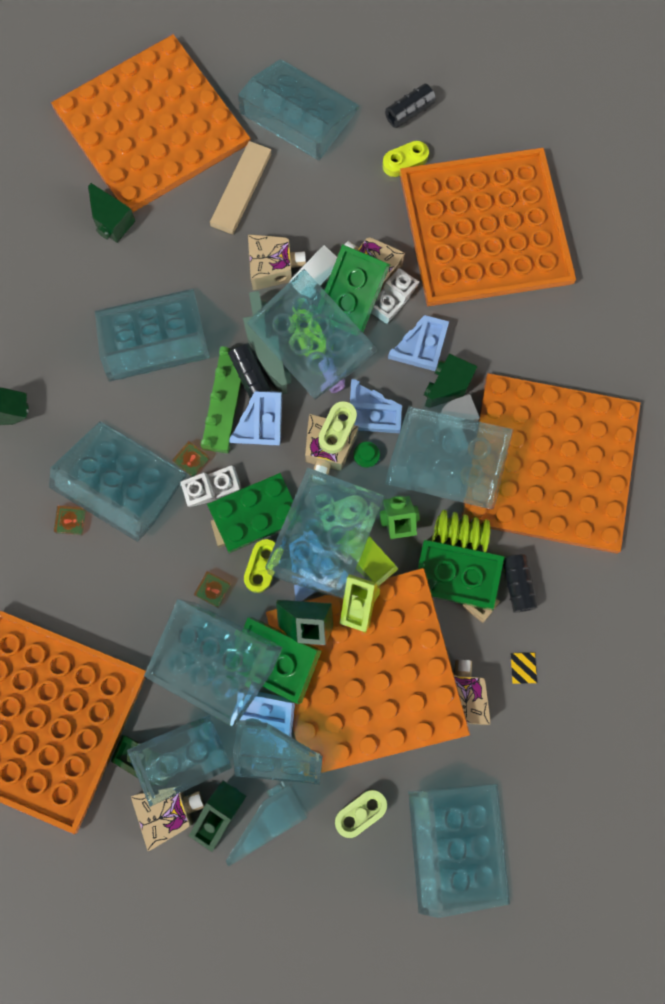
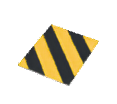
M510 653L512 684L537 683L535 653Z

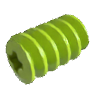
M443 509L439 516H437L432 541L434 542L437 535H439L442 544L448 538H451L452 546H455L458 540H461L462 548H466L470 542L472 543L473 550H477L479 545H482L483 552H486L491 534L490 521L485 519L480 525L479 518L474 517L469 523V518L466 514L459 521L457 512H453L448 518L447 510Z

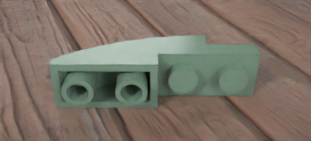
M259 291L249 292L253 316L243 318L248 343L267 379L278 391L282 392V394H287V384H291L289 368L284 369L282 362L287 360L285 345H279L278 336L272 337L270 323L265 324L264 315H268L266 300L260 299Z

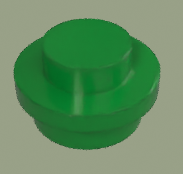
M362 442L356 446L354 460L359 466L370 468L379 461L380 451L375 444Z

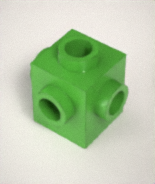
M394 496L391 499H384V510L380 511V521L382 527H387L390 539L417 535L416 521L420 520L417 505L413 506L410 496Z

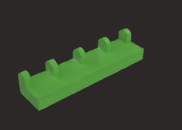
M222 346L219 350L220 355L215 370V380L210 395V405L205 420L206 425L203 439L201 440L202 450L228 454L242 381L238 377V373L228 355V352L231 351L230 348Z

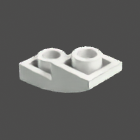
M325 245L322 246L289 283L303 297L309 300L318 288L329 279L337 257Z
M399 268L385 283L384 289L379 293L371 313L388 324L419 285V281Z
M232 465L210 474L202 473L180 482L188 507L212 502L242 489L236 468Z

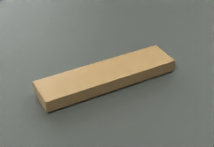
M250 141L248 142L211 218V227L234 235L271 157V149Z

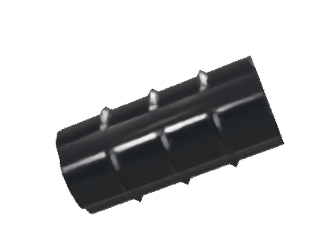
M426 83L422 84L388 106L385 115L391 126L398 128L433 105L436 100L433 89Z
M249 343L228 352L233 363L232 365L235 367L238 377L241 379L250 399L255 391L271 390Z
M520 554L504 558V574L506 575L510 594L509 600H511L513 613L535 610L538 607L527 556Z

